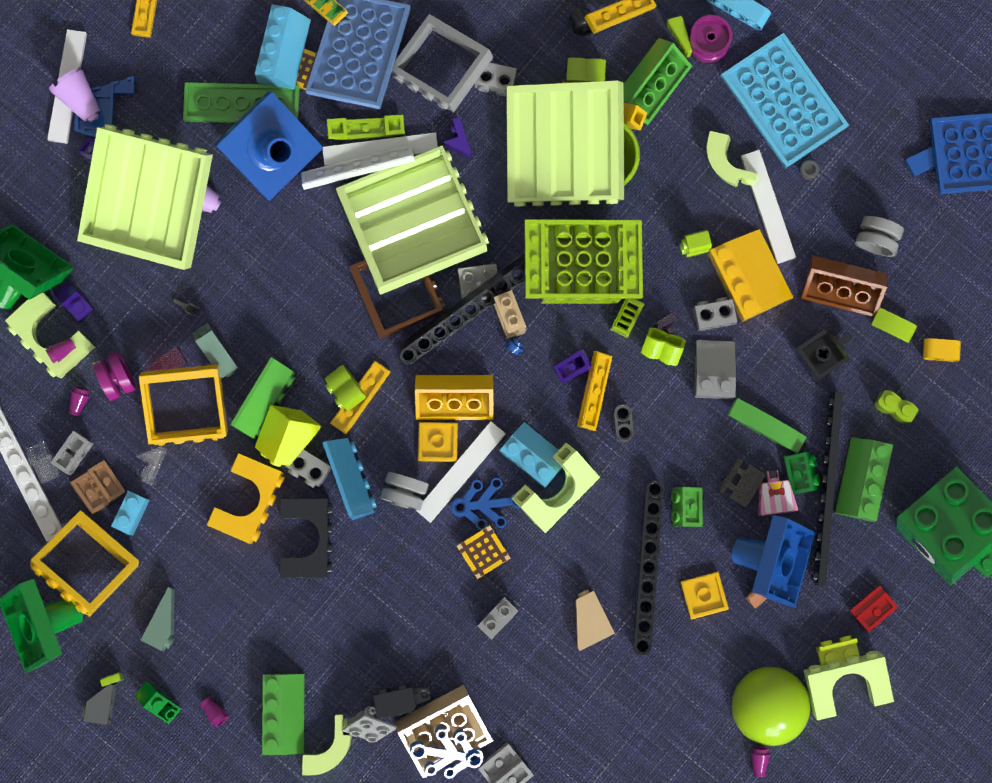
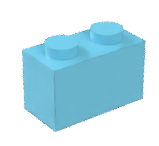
M128 491L111 527L128 535H133L150 500Z

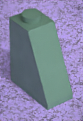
M207 322L192 332L195 342L212 365L219 364L221 379L233 375L238 367L209 323Z

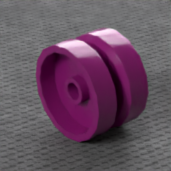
M707 15L698 19L689 35L692 48L691 54L696 59L706 63H713L723 58L732 42L733 33L728 22L717 15Z
M118 351L108 355L109 365L103 359L92 363L97 380L110 401L120 398V388L127 394L136 390L133 377Z

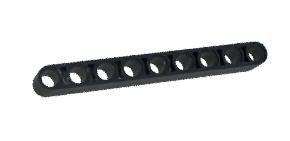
M525 253L402 342L397 348L401 361L405 364L414 363L495 304V296L514 290L525 282ZM520 270V274L517 277H513V272ZM505 281L502 288H497L499 282ZM484 293H489V297L487 299H481ZM474 304L472 310L465 311L467 305ZM452 316H458V319L455 322H450V318ZM438 327H442V328H443L440 333H438V334H435V333H434V331H435L436 328H438ZM421 339H427L424 345H418ZM406 350H411L409 356H403V353Z
M656 480L646 485L644 493L633 649L640 655H646L651 651L664 494L662 483ZM651 485L659 487L657 495L650 493L649 487ZM649 504L657 506L658 512L653 515L648 512ZM652 523L656 526L654 534L647 532V524ZM646 543H652L655 546L652 554L645 551ZM646 562H650L653 565L651 573H646L643 570V565ZM646 581L652 585V590L649 593H645L642 590V584ZM643 601H647L650 604V610L646 613L640 609V604ZM641 621H646L649 624V629L646 632L639 630V623ZM642 640L647 643V649L644 652H640L637 649L638 642Z

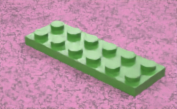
M185 82L184 122L236 123L237 116L244 115L268 91H271L299 121L300 87L296 85L295 90L266 84Z

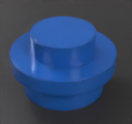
M508 338V343L505 346L516 355L519 352H523V344L518 339L513 338L512 340Z

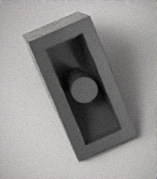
M109 684L89 699L86 705H83V722L111 724L117 684Z

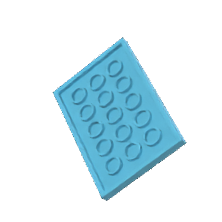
M784 33L721 74L723 81L785 169L849 126Z

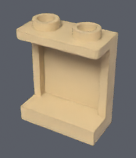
M512 290L495 296V304L493 305L507 340L508 338L511 339L524 334L526 325Z

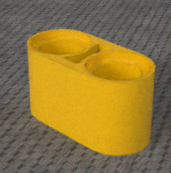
M924 339L923 359L950 362L960 361L961 341Z

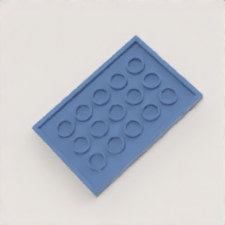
M335 0L347 10L348 14L335 26L327 21L306 87V93L380 109L410 13V5L388 0Z

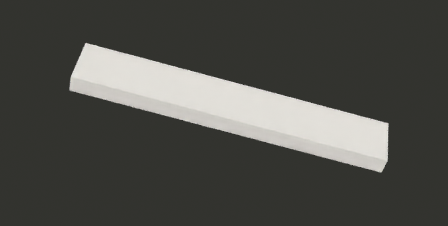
M67 29L58 79L73 69L81 68L87 38L86 32ZM56 96L47 140L68 144L73 111Z
M436 133L323 147L324 165L327 166L412 144L414 156L420 155L438 147Z
M412 144L301 172L302 186L305 190L415 162Z
M760 150L741 155L745 170L758 173L760 176L758 184L753 183L751 189L776 263L779 264L795 259L796 256Z
M490 422L426 497L421 511H416L431 523L505 436V433Z

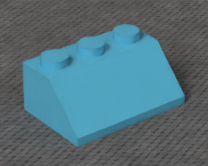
M525 422L500 449L501 454L544 489L562 468L553 458L559 450Z

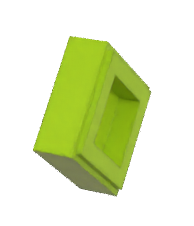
M120 672L102 678L100 682L102 687L125 679Z

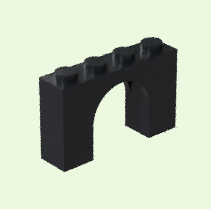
M281 499L280 519H303L312 522L319 532V544L316 550L307 557L280 558V578H329V574H332V562H329V554H332V542H329V534L333 532V525L329 523V515L333 514V505L329 503V499Z

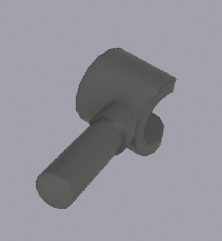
M177 298L173 300L174 303L184 308L185 313L196 317L192 313L193 309L197 308L200 310L193 303L187 304Z

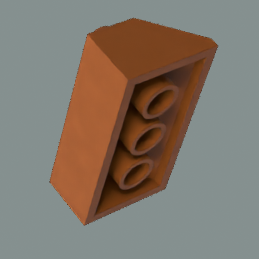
M812 256L801 299L875 317L887 289L888 274Z

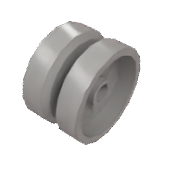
M864 216L860 226L863 232L858 233L855 241L856 246L877 255L895 256L899 247L896 241L902 238L904 228L884 218Z
M387 472L385 482L396 488L395 490L383 488L380 499L391 502V504L399 507L421 511L424 501L414 496L413 493L426 494L429 484L407 476Z

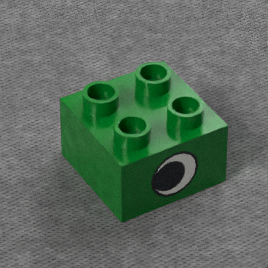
M955 467L897 517L896 529L951 586L992 551V502L958 467Z

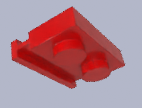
M878 585L849 611L869 633L894 612L898 606L884 592L882 587Z

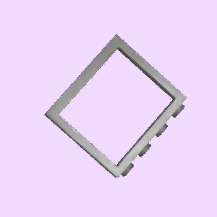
M429 14L395 60L392 73L393 78L399 83L405 82L412 91H419L423 93L422 96L427 100L436 101L440 108L449 109L454 112L493 59V56L488 48ZM432 30L477 56L449 97L404 71V68Z

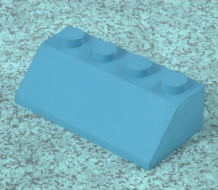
M272 4L255 70L257 83L295 90L311 19L292 8Z

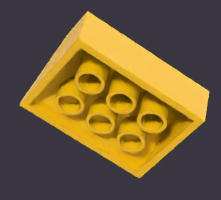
M760 229L728 241L709 251L708 256L730 300L733 299L735 311L741 322L793 298Z

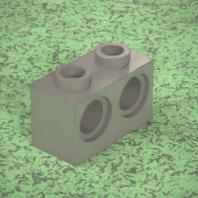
M489 63L475 82V87L482 92H489L490 90L500 96H507V86H514L517 68ZM488 74L491 76V79L483 81L481 76ZM503 78H506L510 81V83L508 85H502L499 81Z
M727 297L716 299L715 303L702 301L698 302L697 306L693 308L697 332L735 325L737 323L733 299L727 300ZM721 307L727 308L729 315L722 316L719 309ZM707 311L710 314V319H702L700 312Z
M73 431L50 463L64 473L72 475L94 443L78 432Z
M305 450L301 451L290 466L285 465L289 468L288 473L296 478L299 475L304 477V483L312 488L315 485L321 487L332 469L331 466ZM299 458L304 459V466L297 469L294 465L295 461ZM315 468L321 470V476L317 479L311 477V471Z
M504 597L480 622L478 627L492 640L514 617L518 610Z

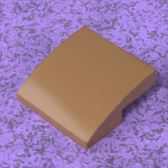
M105 460L70 482L91 516L126 493Z

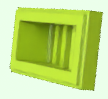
M679 16L668 19L666 23L667 28L685 57H690L692 48L683 17Z
M625 299L610 330L628 338L644 303L636 299ZM628 302L639 307L638 310L627 306ZM626 309L634 313V317L625 313L624 310ZM621 316L632 320L631 323L621 319ZM618 322L628 326V329L626 330L618 326Z

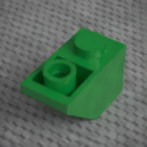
M146 681L134 695L145 709L168 724L182 710L180 706L149 681Z

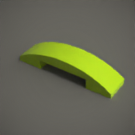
M403 115L346 120V118L327 119L328 139L362 140L405 134Z

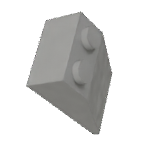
M696 340L694 398L734 399L736 393L735 342Z

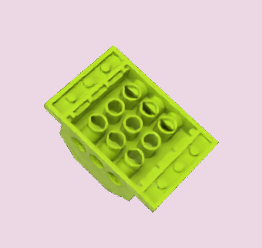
M642 220L524 221L525 299H541V304H617L621 299L643 298Z

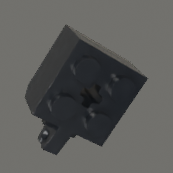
M827 327L797 347L793 352L812 380L817 382L850 360L844 352L846 350L844 344L852 340L849 333L841 338H838L837 335L833 336ZM819 352H820V353L824 352V353H825L824 357H821V358H820V357L818 356V355H819Z
M409 683L396 686L397 690L390 691V687L379 689L377 694L373 695L378 719L411 713L417 704L431 699L429 688L409 687Z

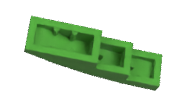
M739 398L735 399L727 414L754 432L762 434L798 454L806 439V436Z

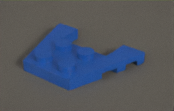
M134 76L127 77V79L121 81L117 80L101 87L91 88L100 109L99 117L92 122H89V120L84 122L75 114L74 130L83 135L96 138L98 127H105V124L113 125L115 95H135Z

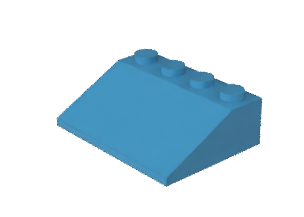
M348 438L322 442L349 518L355 520L375 513L374 508L377 505L374 497H369L367 490L370 489L367 478L363 479L360 472L364 469L360 459L356 460L354 453L357 452L354 441L350 442Z

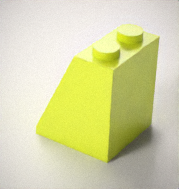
M270 405L255 448L261 452V456L268 458L272 465L278 467L281 465L290 466L317 434L321 425L302 410Z

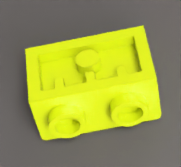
M851 635L839 638L840 642L832 643V640L820 642L821 646L816 647L820 665H827L828 662L833 660H847L849 656L857 655L860 657L857 638H851Z

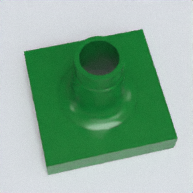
M10 224L0 229V308L12 309L21 294L31 300L69 278L74 266L15 225Z
M34 579L18 584L0 598V608L25 673L38 669L62 655L55 634L83 621V613L78 612L75 608L76 605L71 601L67 602L61 599L44 605Z

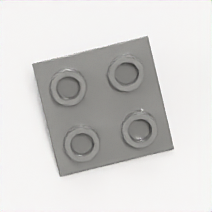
M496 264L458 268L462 299L497 274ZM484 293L481 299H487L489 297V293Z
M368 706L364 711H360L354 717H351L348 720V726L343 728L342 731L349 733L351 736L366 739L368 742H377L397 729V726L375 719L376 709Z

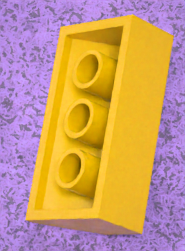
M416 375V420H493V375Z

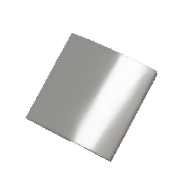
M508 742L477 767L489 783H525L534 776Z

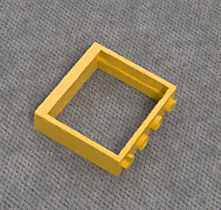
M219 364L140 373L139 382L148 444L159 446L165 445L167 442L182 444L187 440L202 442L207 438L218 440L227 436L228 428ZM214 377L220 427L156 433L149 383Z
M80 510L31 559L30 566L37 576L41 575L46 579L48 586L52 589H58L64 600L73 602L78 612H82L90 617L138 567L139 560ZM76 525L80 526L126 566L91 603L85 600L41 561Z

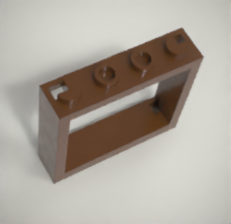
M366 260L349 266L379 339H383L443 313L442 308L445 307L441 296L437 297L435 292L438 289L434 279L430 280L427 275L422 279L435 309L384 330L360 274L361 271L369 269Z

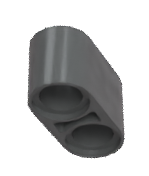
M622 404L614 410L613 421L616 439L619 442L625 443L633 436V421L631 409L629 406ZM620 409L626 410L627 418H619L617 411ZM622 428L627 429L629 437L622 438L619 435V430Z

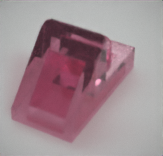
M175 347L147 365L145 369L146 371L182 368L189 363L180 348Z

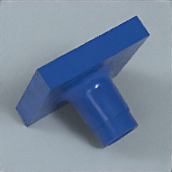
M268 91L214 143L215 147L268 201L323 149L322 145L271 91ZM281 141L279 154L271 158V146L275 142Z
M773 515L766 541L739 537L732 550V560L735 564L757 571L752 593L795 608L816 533L788 518Z

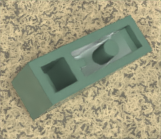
M172 587L167 588L141 638V641L161 651H165L166 648L169 649L174 641L172 635L174 634L175 589Z

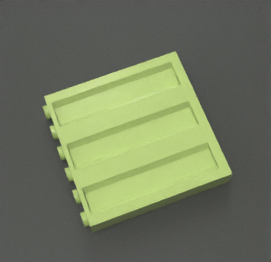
M600 81L507 86L508 202L514 203V206H526V203H532V206H544V202H551V205H562V202L569 201V205H581V201H588V204H599V201L606 200V204H618V200H624L623 82Z
M105 124V127H98L77 241L183 270L191 268L213 154L206 153L207 150L196 147L195 150L188 148L189 145L177 143V145L170 144L168 139L159 138V140H155L149 134L142 133L139 136L134 134L135 131L123 129V131L116 130L117 126Z
M443 145L415 156V162L383 169L336 188L380 295L487 251L486 244L489 243L485 232L481 233L479 227H482L478 216L474 217L472 213L474 210L471 200H466L465 194L467 192L463 183L459 184L457 178L460 176L457 168H452L450 163L452 162L449 151L444 150Z

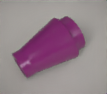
M69 338L68 340L50 345L45 351L54 364L57 361L59 363L72 350L76 349V346L71 338Z
M74 386V389L71 390L69 414L80 416L90 397L88 395L89 390Z
M210 697L200 704L211 725L219 727L228 719L227 712L212 701Z
M753 747L751 757L754 776L765 777L771 754L767 747Z

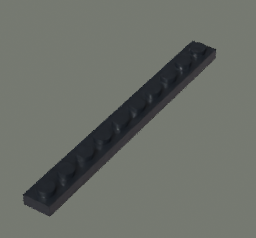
M838 391L833 392L832 396L828 398V407H831L830 415H827L826 426L829 427V432L825 435L824 445L827 446V453L823 455V465L826 466L825 473H822L821 484H824L823 492H820L819 503L822 504V511L818 513L820 531L816 533V542L819 543V546L814 554V562H817V568L813 570L812 580L815 581V586L822 587L826 586L843 398V392Z

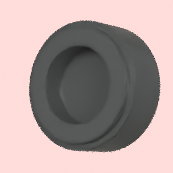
M813 160L804 161L799 169L800 175L806 180L816 178L819 174V165Z

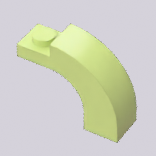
M710 131L707 141V155L716 174L723 181L735 187L738 186L739 180H742L741 183L752 186L753 183L758 184L760 178L758 173L737 169L728 162L729 135Z
M344 714L335 715V738L329 750L320 754H303L302 775L325 773L333 769L345 757L349 750L352 736L344 734V731H342L343 728L348 726V719H344Z

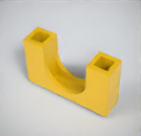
M238 453L231 472L247 478L256 484L260 492L259 504L251 514L246 516H234L214 507L207 526L252 544L253 541L257 542L261 531H259L261 523L265 524L269 515L267 509L269 505L272 506L277 496L274 493L277 487L280 488L282 486L284 477H282L283 473Z

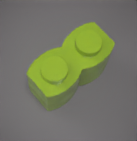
M568 58L567 82L605 81L606 60Z
M708 230L684 235L679 244L680 252L682 255L685 254L686 258L707 253L712 247Z
M649 328L641 353L647 358L659 359L666 365L677 366L686 340L677 335L667 334L657 328Z
M341 365L324 378L327 382L325 385L326 389L330 394H335L337 398L334 400L341 409L344 407L349 411L366 398L365 393L344 365Z
M888 390L881 392L874 403L877 410L885 414H891L896 421L903 424L912 422L918 412V408L913 403L901 400L896 393Z

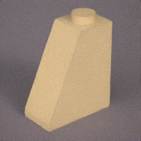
M588 589L579 593V598L575 600L577 648L579 651L615 634L595 592H589Z

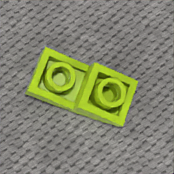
M879 308L871 324L907 343L910 342L917 328V325L882 308Z

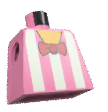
M778 470L767 471L768 483L759 485L758 515L764 516L798 511L789 480L780 481Z

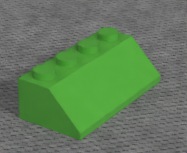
M658 38L623 85L624 103L638 105L647 112L644 120L646 125L651 122L692 67L673 42Z
M271 357L230 425L256 440L259 437L270 405L276 406L277 403L281 404L285 397L284 391L287 387L290 388L295 381V377H293L295 373Z
M860 438L850 439L834 513L870 522L877 521L893 448L892 444Z
M305 674L263 675L262 755L304 754Z

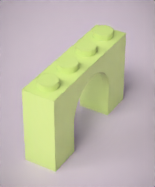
M43 292L31 300L28 299L5 321L9 325L7 329L14 336L18 334L22 338L20 343L27 350L31 348L35 352L33 354L34 358L39 363L44 362L48 366L46 370L52 377L63 378L95 346L83 333L78 331L71 337L76 349L72 350L59 363L57 361L53 364L45 351L47 349L39 344L36 337V329L39 322L56 307L54 302Z
M567 443L553 456L566 474L564 486L557 495L549 499H540L529 487L524 485L511 498L545 533L600 478L582 456Z
M870 651L864 656H849L847 660H833L828 662L827 665H812L809 669L804 670L814 717L817 720L836 716L832 696L833 686L840 677L850 673H856L865 678L869 699L874 706L894 702L885 657L878 651Z

